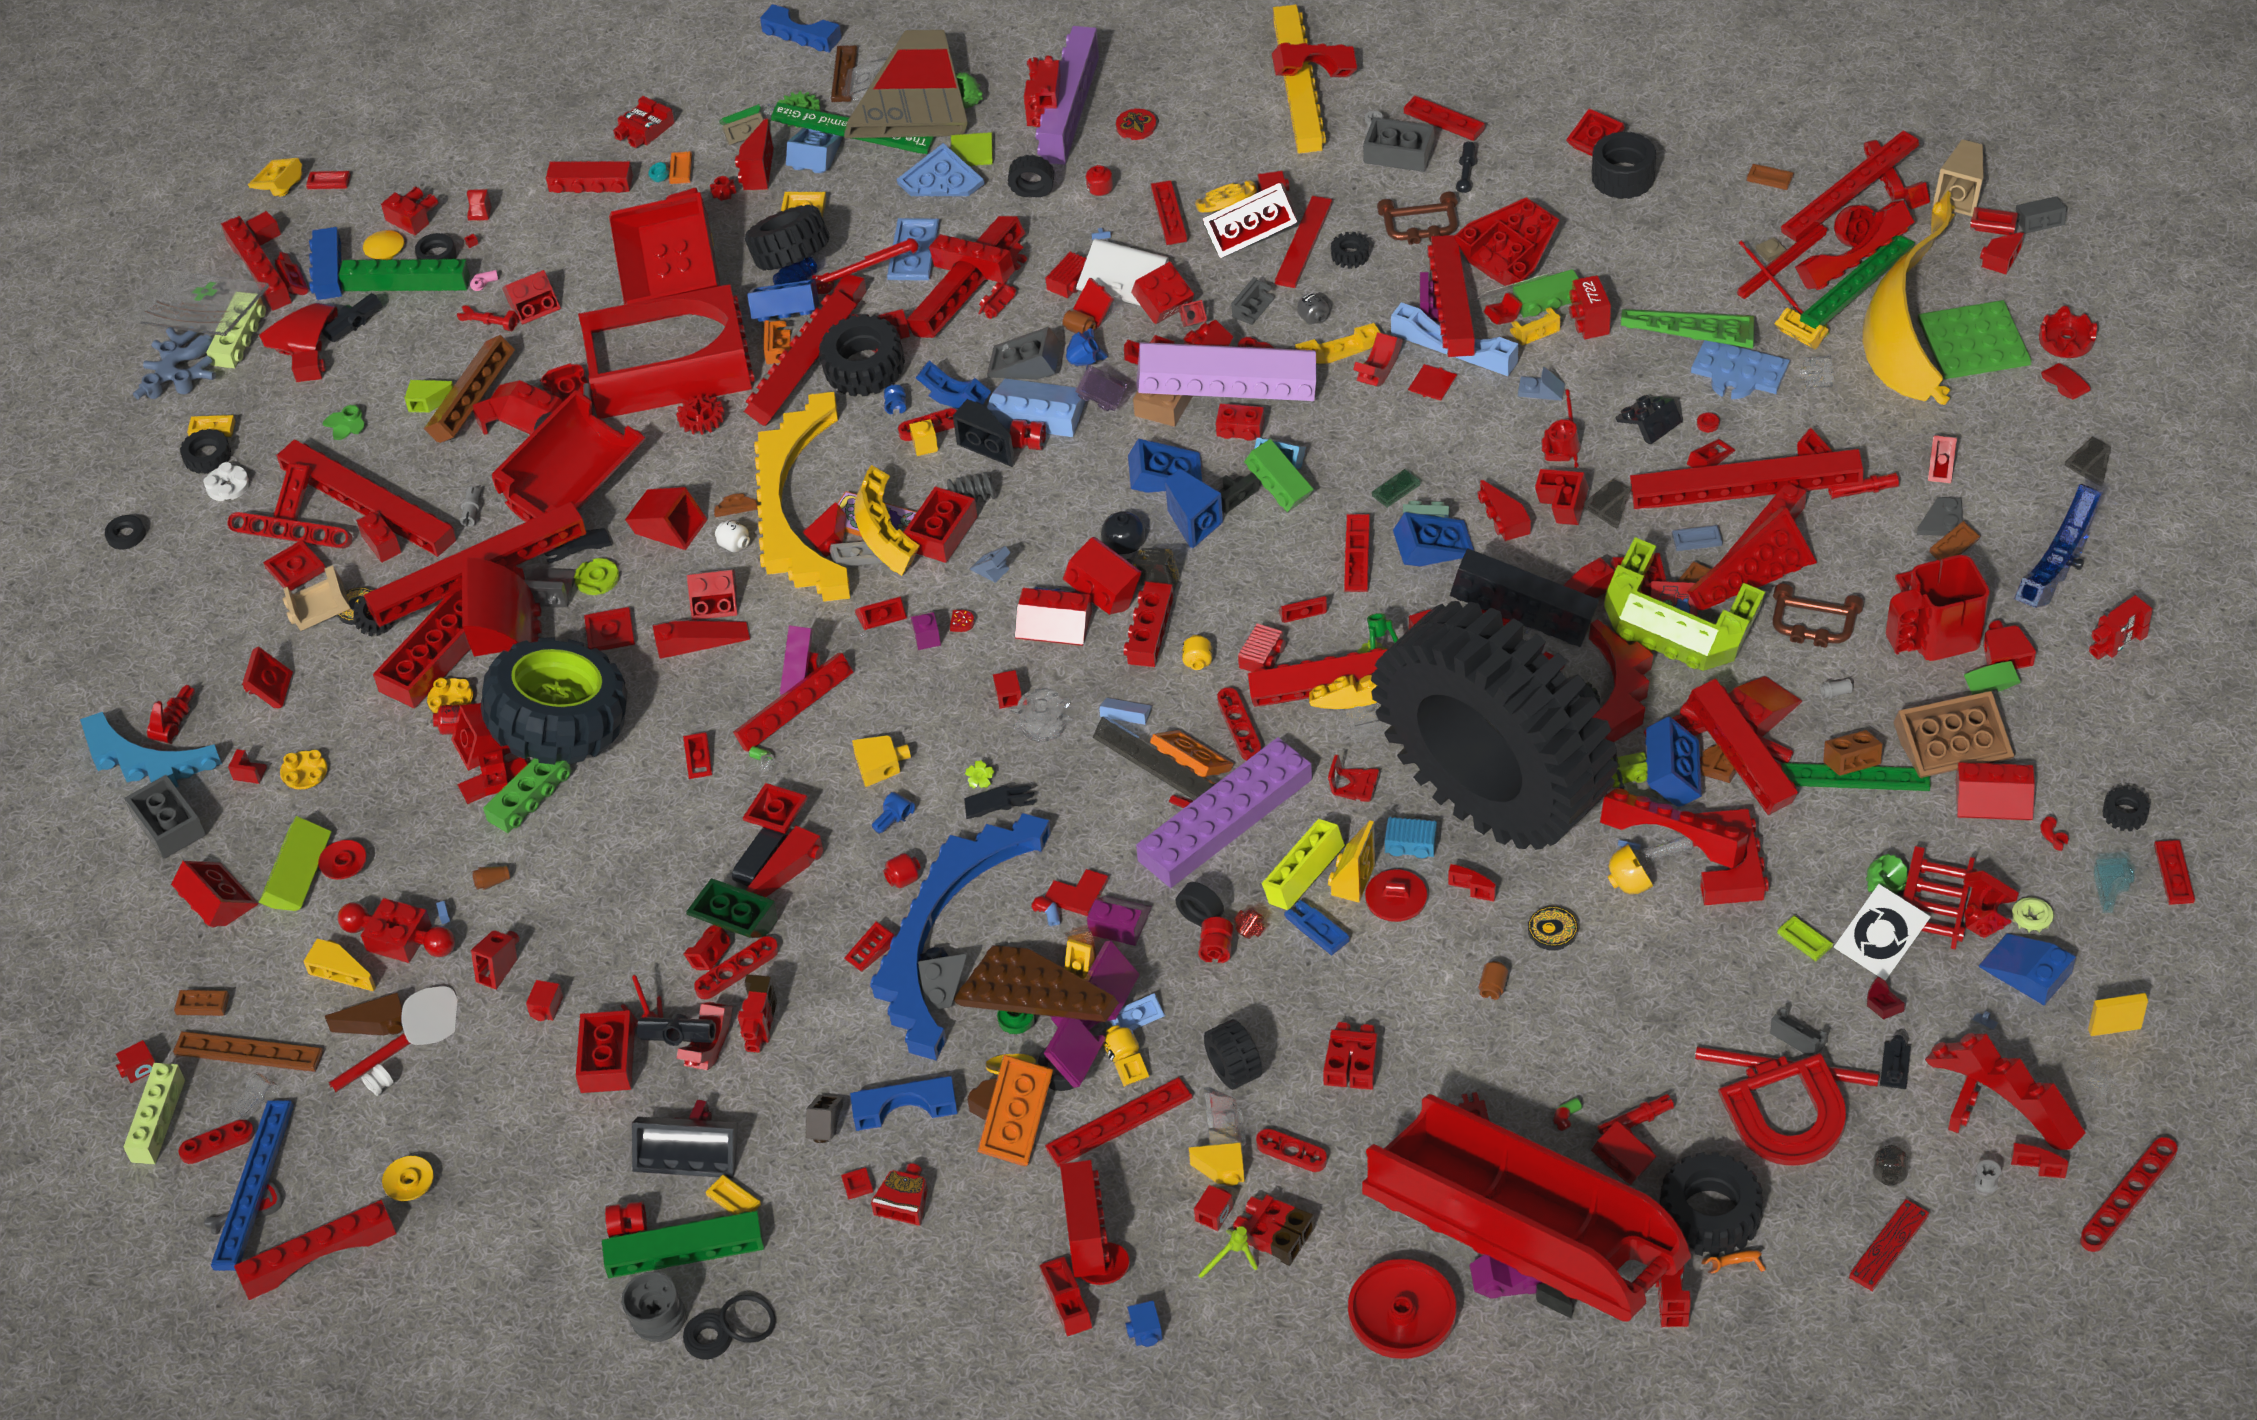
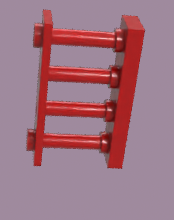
M1915 846L1903 899L1921 911L1955 917V927L1927 922L1921 931L1952 937L1951 949H1956L1957 941L1963 942L1965 927H1961L1969 886L1964 883L1962 889L1923 881L1924 878L1919 877V875L1928 871L1964 879L1966 873L1978 871V869L1973 868L1975 858L1970 857L1968 868L1963 869L1928 862V859L1923 858L1925 848ZM1922 890L1961 898L1959 908L1922 901L1919 900V897H1915V893H1921Z

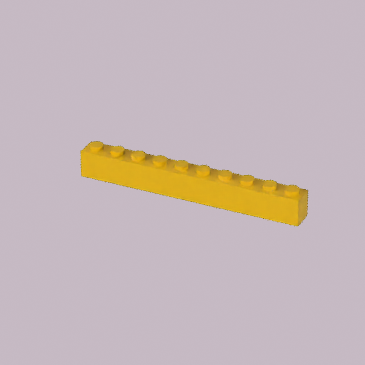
M1297 4L1273 7V21L1278 45L1285 42L1295 45L1307 43V38H1303L1305 37V26L1301 25L1303 24L1302 12L1298 13ZM1304 62L1302 68L1295 76H1284L1297 153L1322 151V144L1326 143L1325 132L1321 131L1323 130L1322 117L1318 118L1320 116V105L1316 104L1318 103L1317 91H1313L1315 90L1314 77L1311 78L1313 76L1312 64H1308L1310 62Z

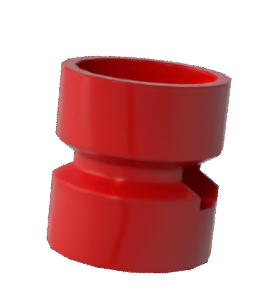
M1013 419L1010 427L1012 447L1024 449L1025 446H1028L1032 450H1042L1043 446H1040V443H1044L1046 439L1045 422L1031 421L1028 424L1027 420Z
M1221 917L1205 919L1201 925L1198 955L1205 962H1212L1213 959H1218V963H1225L1231 955L1233 924Z
M643 1201L628 1203L626 1207H623L622 1204L606 1206L605 1219L609 1238L616 1235L624 1236L626 1233L635 1234L639 1231H647V1216ZM627 1218H631L630 1223H627Z

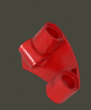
M313 303L280 319L259 334L264 347L275 349L283 355L292 356L295 353L321 351L322 341L319 338L325 324H329L334 318H337L338 309L336 306Z

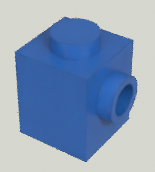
M1154 1300L1127 1307L1130 1321L1125 1323L1129 1339L1134 1338L1136 1346L1150 1347L1162 1340L1161 1326Z

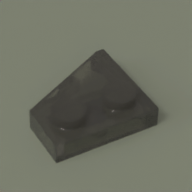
M2092 436L2065 461L2064 466L2095 484L2103 486L2111 447Z
M1613 478L1586 500L1583 508L1617 529L1624 514L1631 489Z

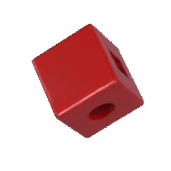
M1202 300L1178 307L1184 328L1207 321ZM1189 311H1193L1195 313L1194 319H1189L1187 317V313Z

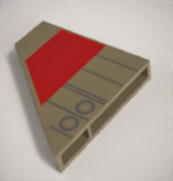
M944 30L904 31L847 121L844 133L845 138L930 137L961 135L965 133L968 122Z

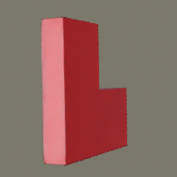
M1086 869L1076 887L1054 880L1045 897L1055 902L1059 908L1088 916L1095 899L1100 897L1109 878L1107 875Z

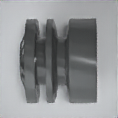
M645 1272L635 1276L627 1283L622 1292L621 1303L634 1332L642 1339L650 1342H662L674 1337L685 1323L686 1309L673 1281L667 1275L659 1272Z

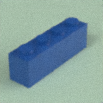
M337 227L312 230V239H309L312 252L309 253L312 266L309 267V272L313 280L309 282L310 291L312 294L315 293L317 300L342 297V284L339 277L342 265L341 238Z

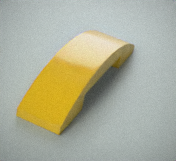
M1374 323L1354 328V335L1318 344L1313 339L1295 344V349L1315 350L1316 364L1332 363L1372 348L1377 332H1381Z

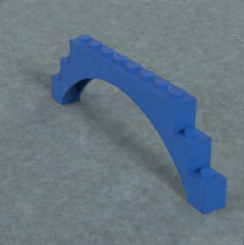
M1022 813L1018 822H1014L1012 831L986 824L983 831L978 833L976 841L950 835L946 843L941 845L937 861L931 864L927 880H923L917 899H913L908 916L903 918L898 935L893 937L890 950L887 955L883 956L880 969L877 974L873 975L870 983L874 998L891 1002L888 1007L891 1025L908 1030L905 1036V1043H907L909 1053L937 1061L946 1043L945 1030L937 1026L923 1000L919 982L920 970L918 962L921 961L920 954L923 952L924 944L935 920L948 902L966 884L981 873L1015 856L1034 850L1042 852L1051 834L1049 820Z

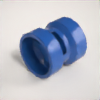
M890 385L884 390V408L888 414H893V409H899V413L905 412L906 392L902 386Z

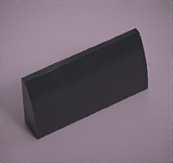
M637 1116L632 1122V1172L721 1177L724 1174L728 1178H733L736 1165L738 1123Z

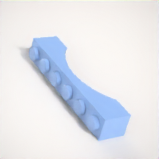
M1401 302L1391 315V335L1447 354V349L1442 348L1440 325L1430 319L1421 309ZM1501 337L1482 340L1474 339V356L1455 358L1509 376L1518 363V343Z

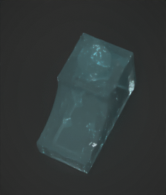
M2127 858L2097 859L2095 862L2093 875L2102 913H2113L2116 896L2121 892L2128 891L2130 883L2134 881V872L2132 868L2128 867Z

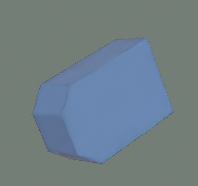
M445 901L437 902L436 905L441 923L450 922Z

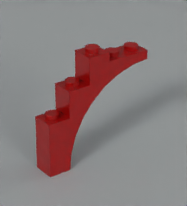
M1597 619L1590 624L1589 640L1601 651L1607 660L1613 675L1614 689L1608 701L1593 717L1608 721L1611 732L1605 739L1615 742L1643 724L1645 707L1640 701L1647 698L1649 680L1644 674L1652 668L1653 654L1639 642L1629 645L1624 639L1620 638L1608 626Z
M1969 1033L1962 1037L1960 1042L1938 1043L1925 1058L1928 1065L1933 1068H1942L1961 1073L1998 1093L2017 1108L2041 1133L2049 1146L2055 1150H2071L2086 1134L2054 1083H2036L2020 1058H2002L1987 1034Z

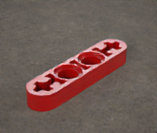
M1877 140L1864 143V153L1867 158L1881 148ZM1891 167L1879 179L1886 185L1884 188L1891 200L1896 201L1904 198V187L1894 168Z
M1223 688L1217 694L1218 705L1240 756L1247 761L1261 750V744L1238 692L1233 688ZM1228 696L1232 699L1231 706H1229L1227 699H1224V697ZM1238 713L1242 717L1234 720L1231 719L1229 716L1231 714ZM1242 730L1249 732V734L1244 737L1237 735V733ZM1250 742V747L1254 752L1247 750L1246 743Z
M762 937L702 975L694 983L696 995L700 999H710L744 978L746 974H750L778 954L777 941L773 937ZM763 947H771V950L768 951L767 949H763ZM746 958L753 960V963L748 966L740 964ZM726 971H730L733 973V975L728 979H723L720 977V975ZM703 985H705V986H707V987L710 986V989H709V990H706L705 988L702 989V986H703Z

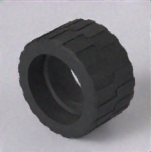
M1615 132L1602 137V139L1596 142L1592 152V183L1602 194L1617 199H1631L1641 196L1652 188L1653 182H1655L1656 150L1654 144L1648 138L1634 132ZM1629 163L1633 164V166L1621 167L1613 164Z

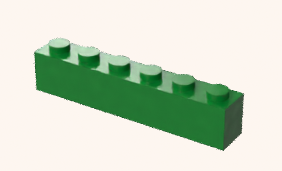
M466 259L343 260L339 277L344 291H467L470 273Z
M746 1211L738 1215L719 1216L711 1220L692 1221L684 1225L665 1226L662 1229L639 1231L635 1234L616 1235L608 1239H602L604 1267L608 1279L764 1250L758 1211Z

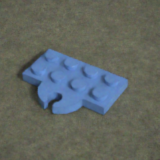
M1704 340L1691 367V373L1712 378L1711 385L1713 390L1722 397L1725 395V387H1735L1732 390L1731 399H1740L1750 395L1754 389L1777 394L1790 365V360L1737 346Z

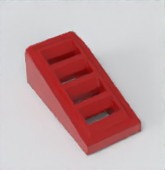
M876 921L844 959L863 972L890 949L891 941L895 935ZM871 942L876 944L874 948L869 945ZM864 948L870 951L868 955L862 952ZM857 954L864 959L860 964L853 959Z

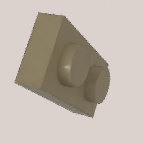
M761 113L722 126L729 146L745 141L763 121Z

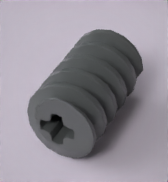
M986 472L982 473L981 479L977 474H974L973 481L970 480L969 476H965L964 483L958 477L956 478L955 485L951 479H947L949 491L975 498V503L978 502L979 495L983 501H986L987 494H990L991 498L995 499L992 477L990 475L989 478Z

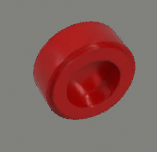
M1703 413L1697 418V427L1703 432H1714L1719 427V418L1713 413Z

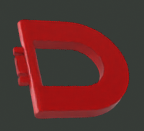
M1821 1053L1788 1064L1785 1056L1780 1057L1778 1061L1781 1066H1778L1775 1060L1760 1064L1755 1067L1758 1074H1755L1752 1068L1746 1069L1747 1079L1718 1088L1720 1098L1741 1140L1752 1152L1770 1162L1790 1166L1816 1162L1828 1155L1837 1146L1843 1135L1846 1120L1844 1099ZM1799 1075L1816 1109L1817 1120L1805 1133L1786 1136L1773 1131L1766 1124L1750 1091Z

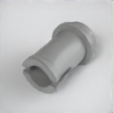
M1849 678L1835 682L1825 681L1820 685V693L1823 698L1830 700L1833 696L1852 693V683Z

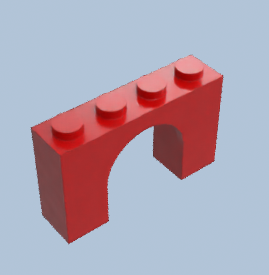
M1749 809L1694 813L1696 817L1713 819L1717 821V824L1726 827H1736L1741 832L1748 834L1744 854L1745 860L1741 865L1730 870L1701 872L1700 888L1704 905L1764 900V893L1769 889L1768 879L1763 877L1762 874L1764 872L1763 857L1758 856L1760 842L1758 837H1754L1756 823L1754 818H1750ZM1691 840L1692 847L1697 846V845Z

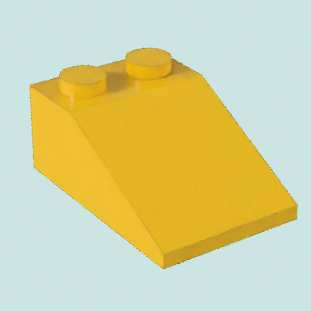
M1369 820L1346 845L1343 854L1339 853L1336 861V871L1331 872L1328 880L1332 896L1360 902L1375 867L1374 821Z

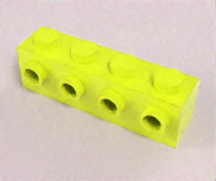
M1318 819L1262 882V886L1269 904L1289 910L1342 850L1345 844L1337 824Z

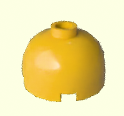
M1628 844L1612 855L1608 866L1611 874L1607 877L1614 889L1619 887L1624 893L1632 895L1642 893L1653 887V884Z

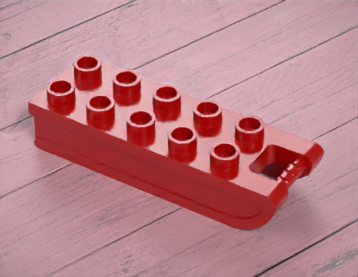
M1427 1094L1422 1099V1110L1414 1122L1385 1148L1372 1144L1366 1149L1368 1177L1362 1182L1363 1195L1384 1204L1392 1211L1400 1212L1427 1225L1435 1232L1443 1233L1472 1247L1477 1253L1488 1255L1516 1269L1520 1274L1533 1277L1561 1291L1567 1297L1578 1299L1618 1320L1630 1321L1646 1305V1292L1664 1274L1669 1276L1675 1275L1691 1258L1687 1242L1677 1223L1659 1203L1647 1194L1432 1094ZM1628 1260H1636L1647 1265L1633 1282L1622 1278L1617 1271Z

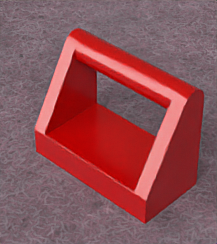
M1974 207L1970 230L2002 235L2014 234L2018 213Z

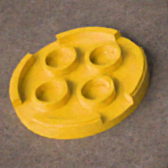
M1246 180L1243 185L1230 183L1206 193L1204 199L1201 200L1199 198L1196 200L1197 211L1212 212L1230 207L1253 196L1257 192L1256 185L1253 181Z

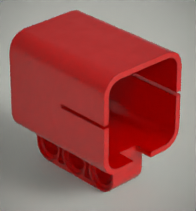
M1956 555L1941 559V562L1936 560L1917 565L1913 568L1909 590L1894 595L1889 604L1885 634L1897 655L1903 651L1918 650L1919 654H1922L1926 660L1936 661L1972 652L1980 647L1990 591L1974 561L1966 555Z

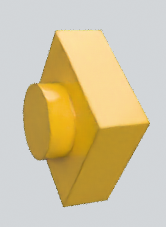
M1140 1053L1114 1063L1124 1087L1149 1077Z

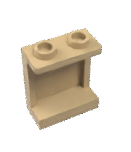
M333 565L325 568L327 579L295 594H292L288 587L283 588L286 596L283 597V602L289 610L287 616L291 624L296 623L300 631L351 609L343 581Z

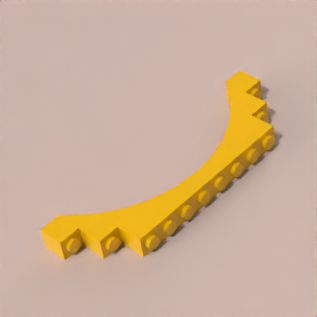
M834 392L808 395L809 404H805V411L783 413L784 422L780 423V429L758 432V441H754L755 453L759 454V457H755L756 469L760 470V473H756L757 486L761 487V489H757L758 502H761V505H757L758 516L762 518V521H758L760 535L763 534V537L759 538L760 550L764 551V554H760L761 567H766L767 575L788 572L789 581H794L795 588L816 586L817 594H822L823 602L849 599L850 586L847 568L821 557L806 546L791 530L782 512L783 487L793 463L800 452L817 435L838 421Z

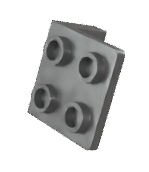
M533 568L529 580L524 581L530 588L535 602L540 603V606L567 607L574 584L575 571Z

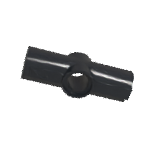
M370 293L353 307L350 305L342 307L338 313V318L322 329L323 335L333 343L349 331H357V328L366 324L368 317L383 307L381 301L375 294Z
M675 1014L671 1018L641 1017L638 1020L637 1035L641 1040L665 1041L672 1046H677L681 1042L712 1043L716 1032V1025L712 1020L689 1019L683 1014Z

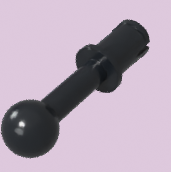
M1470 141L1463 143L1462 156L1459 159V163L1462 165L1461 179L1456 183V190L1461 193H1467L1472 190V183L1469 181L1471 166L1476 164L1474 158L1476 146Z

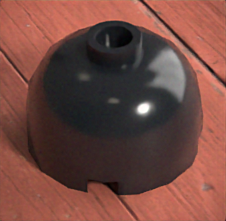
M1128 511L1112 513L1106 518L1101 528V542L1117 554L1136 552L1146 541V530L1142 520L1134 513Z

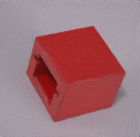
M474 234L464 238L469 248L478 245L477 237Z

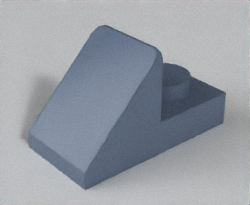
M1543 367L1541 378L1521 376L1518 397L1562 401L1565 383L1547 368Z
M1006 546L986 553L970 570L996 583L1009 570L1005 564L1007 562L1005 558L1011 552Z

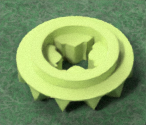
M2038 898L2021 899L2012 909L2013 922L2018 924L2019 929L2025 928L2029 933L2032 930H2037L2040 933L2042 929H2048L2053 921L2051 907L2045 901ZM2029 910L2033 915H2037L2036 920H2033L2032 917H2027Z

